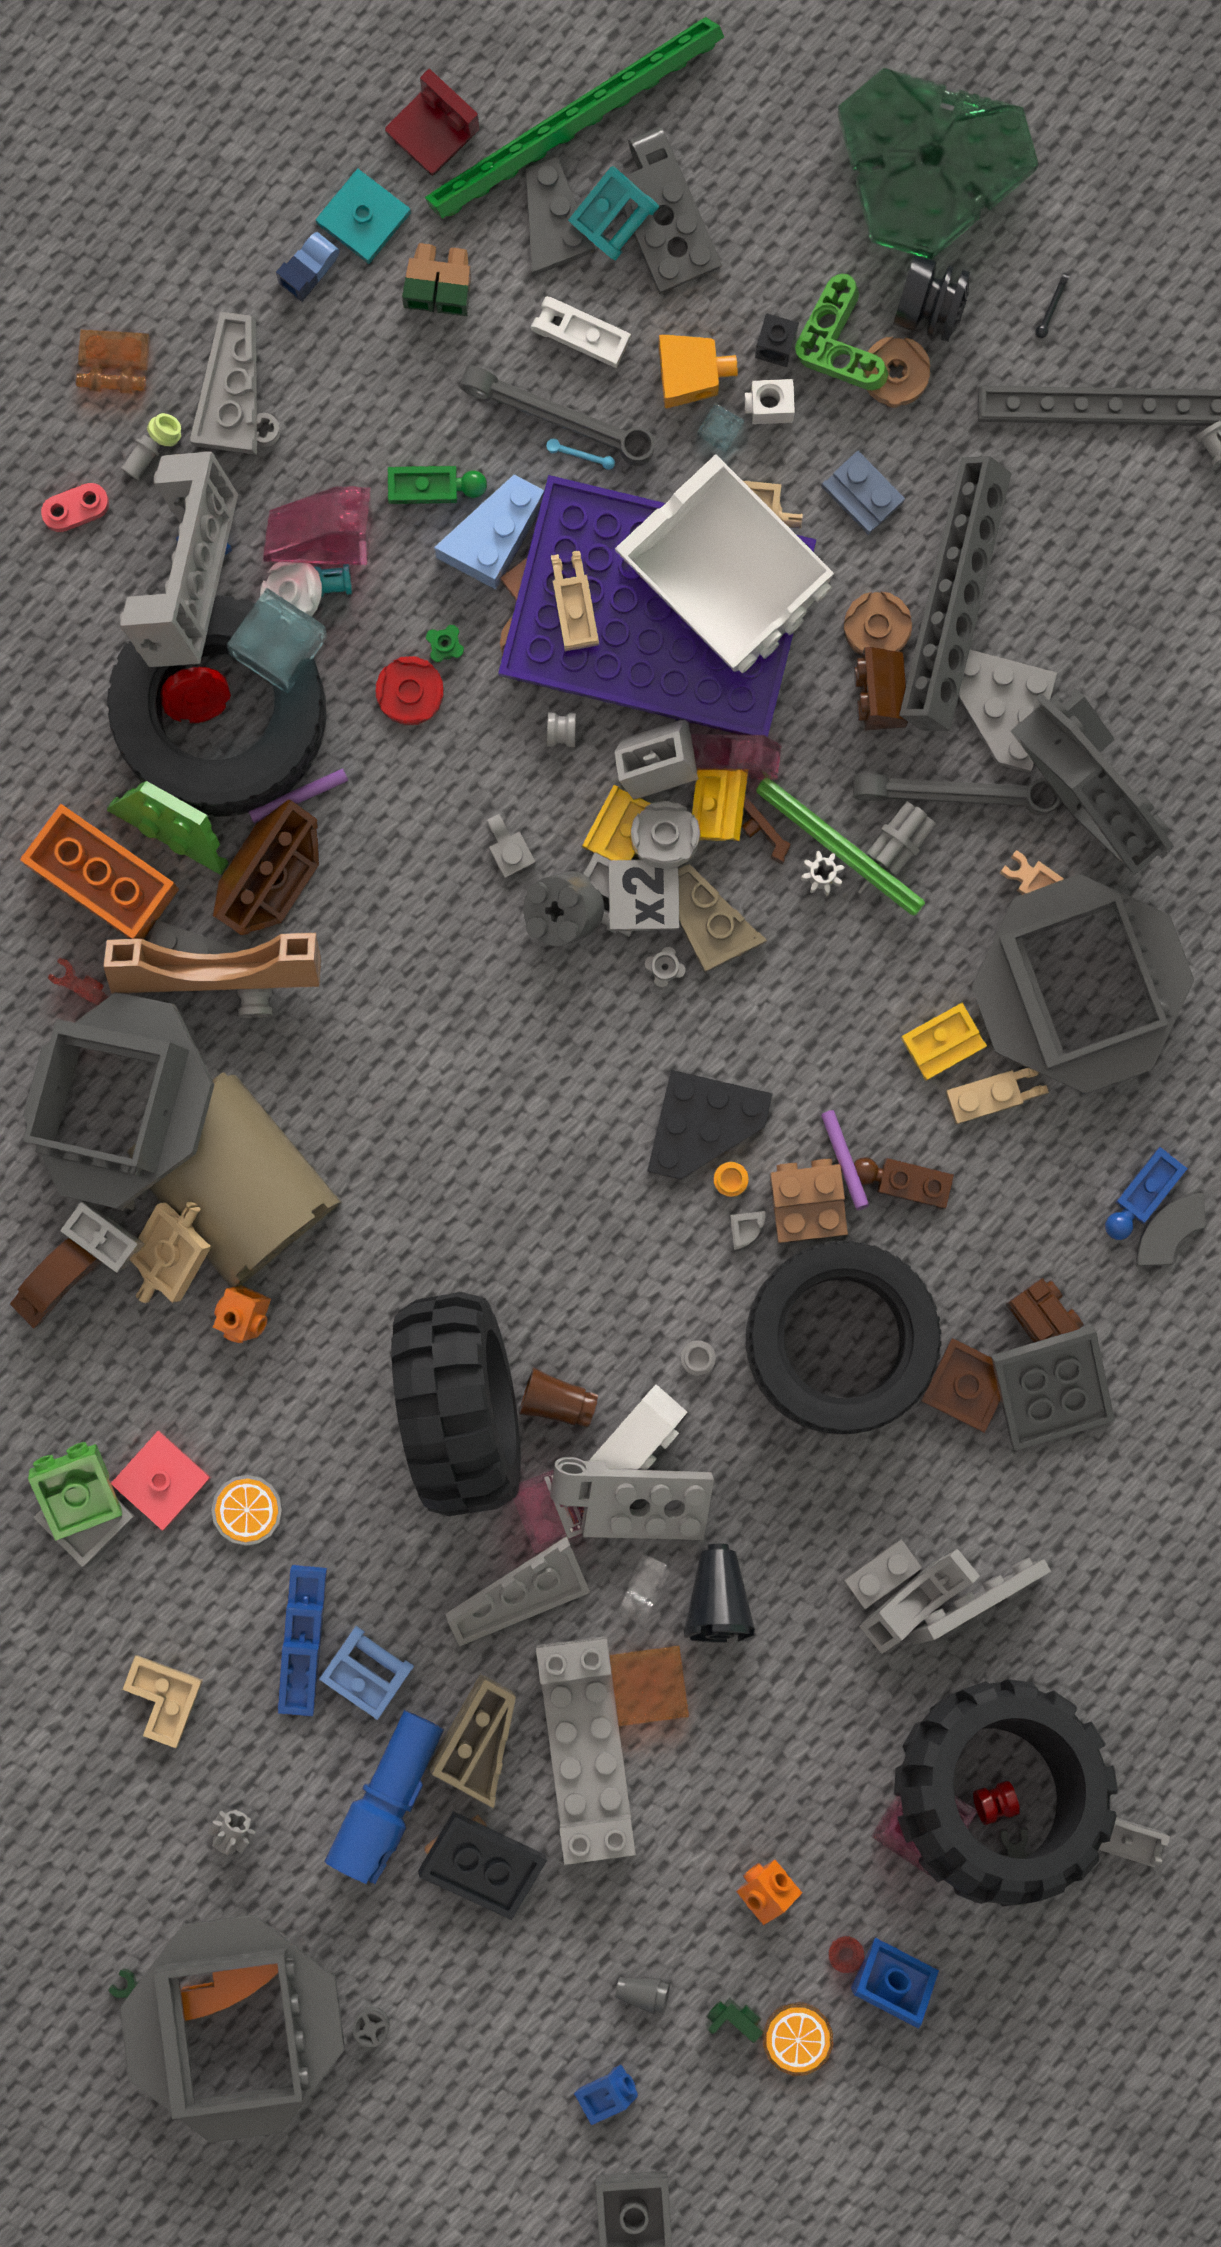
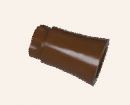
M533 1367L521 1401L519 1414L543 1417L574 1426L579 1424L589 1427L596 1409L598 1395L585 1392V1388L554 1378Z

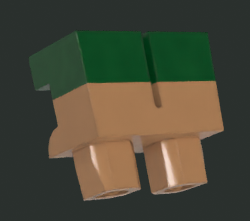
M419 243L414 258H409L402 293L403 307L434 312L436 301L437 313L468 317L471 269L468 265L467 250L450 248L448 263L435 261L436 247L430 244ZM437 282H438L437 296L435 297V295H436V288H437Z

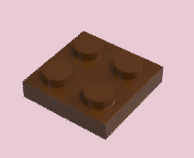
M951 1338L933 1374L932 1381L929 1383L920 1401L985 1433L1001 1400L991 1357Z

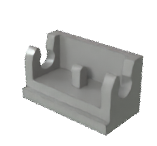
M81 1202L60 1230L116 1273L125 1269L130 1264L128 1262L134 1253H138L145 1244L88 1202Z
M1116 1818L1110 1842L1102 1843L1099 1850L1155 1867V1865L1160 1866L1162 1864L1161 1852L1163 1847L1168 1846L1170 1836L1164 1832Z

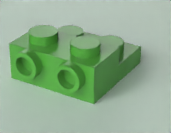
M86 1442L75 1444L67 1449L68 1455L54 1459L53 1455L43 1456L33 1463L34 1468L29 1470L28 1480L55 1541L122 1516V1508L109 1481V1472L96 1444L89 1447Z

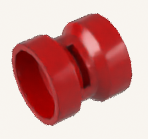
M1009 1781L997 1783L994 1789L981 1788L973 1792L975 1808L983 1825L995 1823L997 1818L1002 1816L1011 1818L1020 1813L1017 1795Z

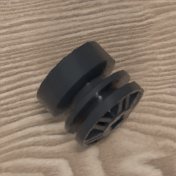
M914 255L893 325L915 331L923 317L929 319L927 327L928 336H933L936 324L939 322L945 324L940 339L949 342L950 336L960 324L969 296L970 272L962 269L958 284L951 283L953 266L949 265L942 279L935 278L936 261Z

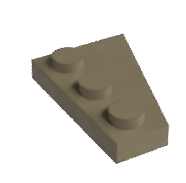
M690 864L678 869L679 923L704 973L767 942Z

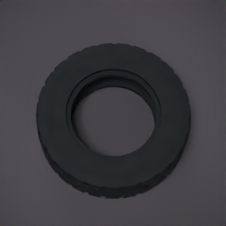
M216 595L202 657L226 654L248 660L266 674L274 690V711L271 722L264 735L254 746L239 755L220 760L198 758L187 754L169 740L164 730L160 694L162 686L167 679L186 665L149 667L142 656L136 651L131 641L128 644H124L117 657V665L113 666L109 680L111 686L108 688L107 697L108 718L113 738L123 759L141 783L148 781L206 815L213 814L214 817L232 816L235 813H238V815L249 813V811L272 802L281 794L285 795L296 786V781L304 777L312 765L311 761L316 758L320 749L321 739L325 731V716L327 712L326 697L319 671L310 650L298 635V632L285 620L280 619V616L266 607H258V603L242 598L236 600L232 596Z

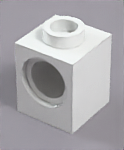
M793 379L752 381L751 392L745 393V414L752 413V424L793 423L795 414ZM764 397H773L777 400L778 405L773 408H767L761 404L760 400Z

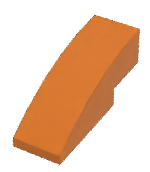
M278 1964L212 1972L214 1982L183 1987L181 1995L185 2021L208 2016L247 1998L279 1973Z

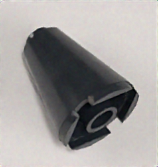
M709 1544L708 1550H704L700 1554L684 1627V1638L690 1637L691 1641L727 1643V1639L733 1638L734 1635H738V1642L753 1639L755 1637V1627L736 1551L729 1550L728 1544Z

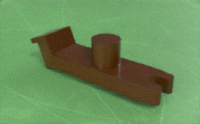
M745 796L743 811L750 819L741 826V829L749 838L761 831L775 847L770 859L783 865L784 858L791 844L780 837Z

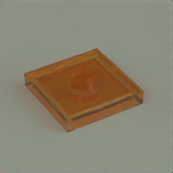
M679 1645L609 1654L619 1726L689 1717Z

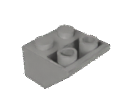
M678 720L622 738L614 751L619 782L633 800L698 780L689 722L686 720Z

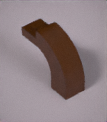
M68 1237L17 1289L19 1293L11 1301L10 1305L34 1329L46 1319L58 1302L76 1283L103 1262Z

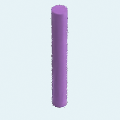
M342 768L280 796L262 807L255 808L249 811L253 822L257 823L288 799L298 804L343 784L348 779Z
M834 1110L827 1111L821 1117L837 1160L841 1165V1171L856 1210H863L869 1206L867 1197Z

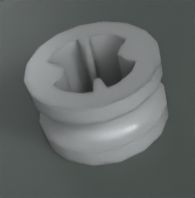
M259 413L257 414V428H262L263 423H268L270 429L274 428L273 432H268L265 438H262L258 431L257 445L270 447L279 440L281 434L279 423L271 414Z

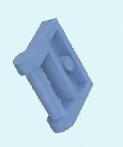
M355 1626L319 1680L378 1720L414 1665L407 1660L403 1663L364 1636L365 1631ZM354 1647H357L393 1672L395 1676L391 1682H387L351 1657L349 1654Z

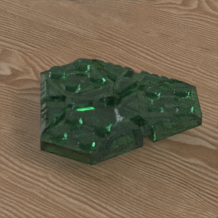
M883 68L838 106L837 113L852 170H858L859 172L856 186L871 242L933 259L980 219L981 209L986 207L990 211L1031 176L1038 168L1037 155L1023 107L999 100L994 101L985 96L983 98L974 93L969 94L964 90H959V93L946 90L947 85L935 84L933 81H924L919 77L914 78L905 73ZM942 103L954 106L953 111L942 108ZM924 164H931V165H934L935 167H929V166H926V165H924ZM881 166V168L872 170L871 168ZM970 191L975 197L971 199L966 193Z

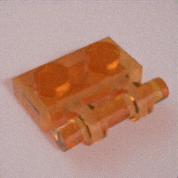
M80 329L78 364L81 367H91L90 374L77 373L76 386L89 388L93 392H101L102 389H118L120 393L131 394L132 390L145 391L146 378L133 376L134 370H148L149 334ZM103 368L122 369L120 376L103 375Z

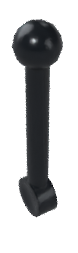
M1063 273L1041 325L1035 329V334L1038 338H1044L1048 335L1047 326L1068 281L1069 274Z

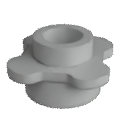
M664 947L662 952L658 953L655 957L649 956L645 960V968L652 972L655 977V985L661 988L666 987L668 982L675 977L681 978L685 974V966L679 963L675 956L676 951L672 947ZM663 964L668 965L667 970L662 969Z

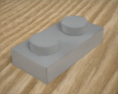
M899 1539L845 1578L844 1581L862 1607L866 1609L918 1572L922 1567L903 1540Z

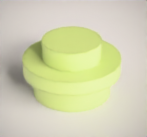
M159 414L157 417L152 418L147 426L150 437L159 445L174 446L181 438V425L172 415Z

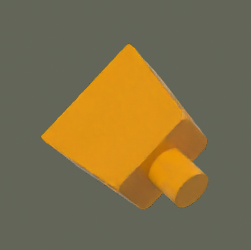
M659 335V355L665 408L717 396L719 377L738 376L736 355L716 357L714 339Z

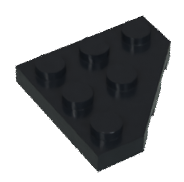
M671 1070L647 1172L682 1180L708 1162L765 1128L773 1093Z

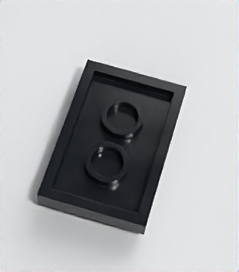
M453 1811L420 1866L418 1874L420 1878L512 1920L547 1859L545 1854Z

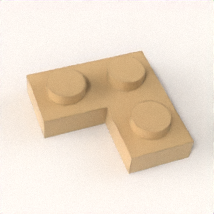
M136 1655L122 1690L155 1702L143 1736L177 1748L203 1680Z

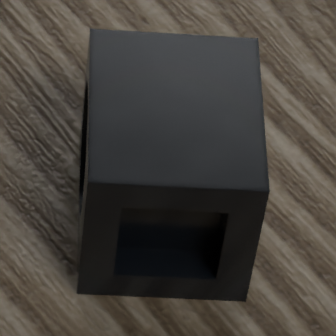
M766 313L756 345L755 358L787 367L797 337L799 322Z

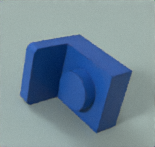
M622 2065L614 2067L608 2075L580 2087L574 2093L591 2125L626 2110L638 2097L635 2083Z

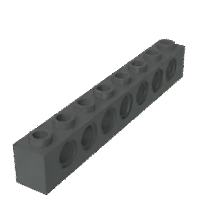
M991 456L961 458L899 715L922 731L951 730L1012 474Z

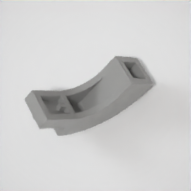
M955 1549L945 1557L944 1555L915 1576L874 1611L859 1627L880 1653L883 1654L901 1642L925 1617L930 1615L939 1606L974 1583L980 1575L961 1552Z

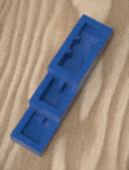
M292 1565L290 1569L289 1596L286 1607L285 1634L281 1658L279 1714L314 1715L327 1568Z

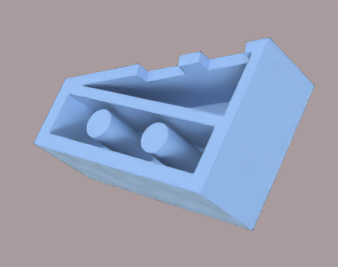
M513 475L434 547L436 558L497 589L501 582V577L505 575L539 513L544 490Z

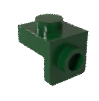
M731 1998L725 2004L721 2001L717 2002L706 2016L710 2020L706 2027L712 2035L727 2019L752 2043H755L763 2034L762 2027L758 2024L762 2020L761 2017L748 2005L741 2008Z

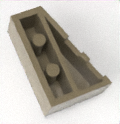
M480 1673L428 1766L431 1774L492 1808L495 1805V1795L503 1765L502 1759L516 1696L510 1689Z

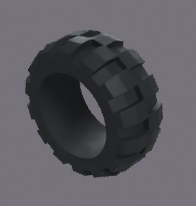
M465 1292L416 1299L399 1310L398 1314L395 1315L392 1325L391 1360L399 1429L408 1468L418 1497L423 1506L428 1508V1511L449 1517L499 1509L514 1499L519 1492L521 1452L513 1382L506 1349L495 1314L492 1312L491 1305L486 1298Z
M1011 1679L996 1683L985 1681L950 1694L930 1707V1713L921 1722L915 1723L902 1746L906 1753L903 1764L896 1767L894 1795L901 1796L903 1815L898 1816L897 1819L906 1843L913 1841L922 1855L918 1863L936 1882H947L954 1887L956 1895L979 1904L987 1902L997 1903L1002 1907L1040 1902L1064 1893L1067 1886L1075 1881L1083 1880L1099 1862V1853L1097 1851L1102 1843L1110 1842L1117 1818L1116 1812L1110 1810V1795L1118 1793L1114 1766H1105L1099 1750L1105 1747L1106 1743L1092 1721L1083 1724L1075 1715L1077 1711L1075 1704L1054 1690L1048 1693L1039 1691L1033 1682ZM981 1729L1004 1730L1026 1740L1041 1754L1054 1779L1057 1807L1052 1828L1038 1849L1024 1859L1006 1857L982 1845L969 1832L956 1806L953 1790L956 1763L964 1746Z

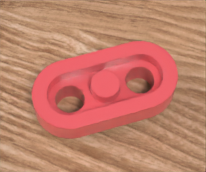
M87 483L47 499L41 509L42 519L49 529L55 532H65L105 515L109 508V498L100 485ZM89 495L96 496V501L93 504H86L85 498ZM56 508H63L64 513L61 516H53V511Z

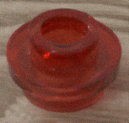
M839 1937L830 1945L828 1951L829 1961L839 1972H854L863 1963V1947L853 1937ZM843 1948H850L853 1951V1956L847 1961L842 1960L839 1956L840 1951Z

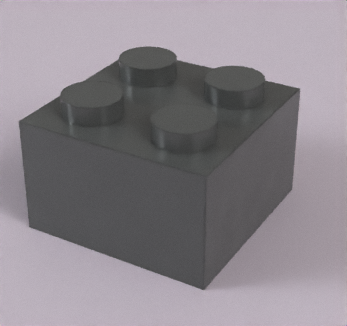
M667 2170L596 2175L595 2185L600 2247H672Z

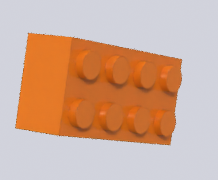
M62 804L58 806L20 859L27 868L129 939H144L179 891V888L173 881Z

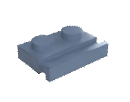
M859 451L855 452L821 486L868 535L905 501V498Z

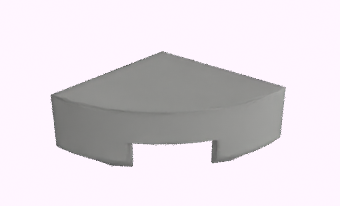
M765 1211L730 1215L734 1250L750 1245L758 1237L765 1222Z

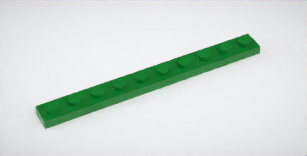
M704 17L425 196L430 209L442 219L446 216L455 215L462 209L463 205L474 198L483 197L490 191L491 187L500 181L511 179L519 172V169L530 162L542 159L547 154V151L556 145L570 141L574 138L575 133L584 127L600 122L603 115L612 109L628 104L631 101V97L637 93L656 86L659 83V79L670 72L684 68L688 63L687 61L698 54L712 50L716 45L715 43L725 38L721 27L709 18Z

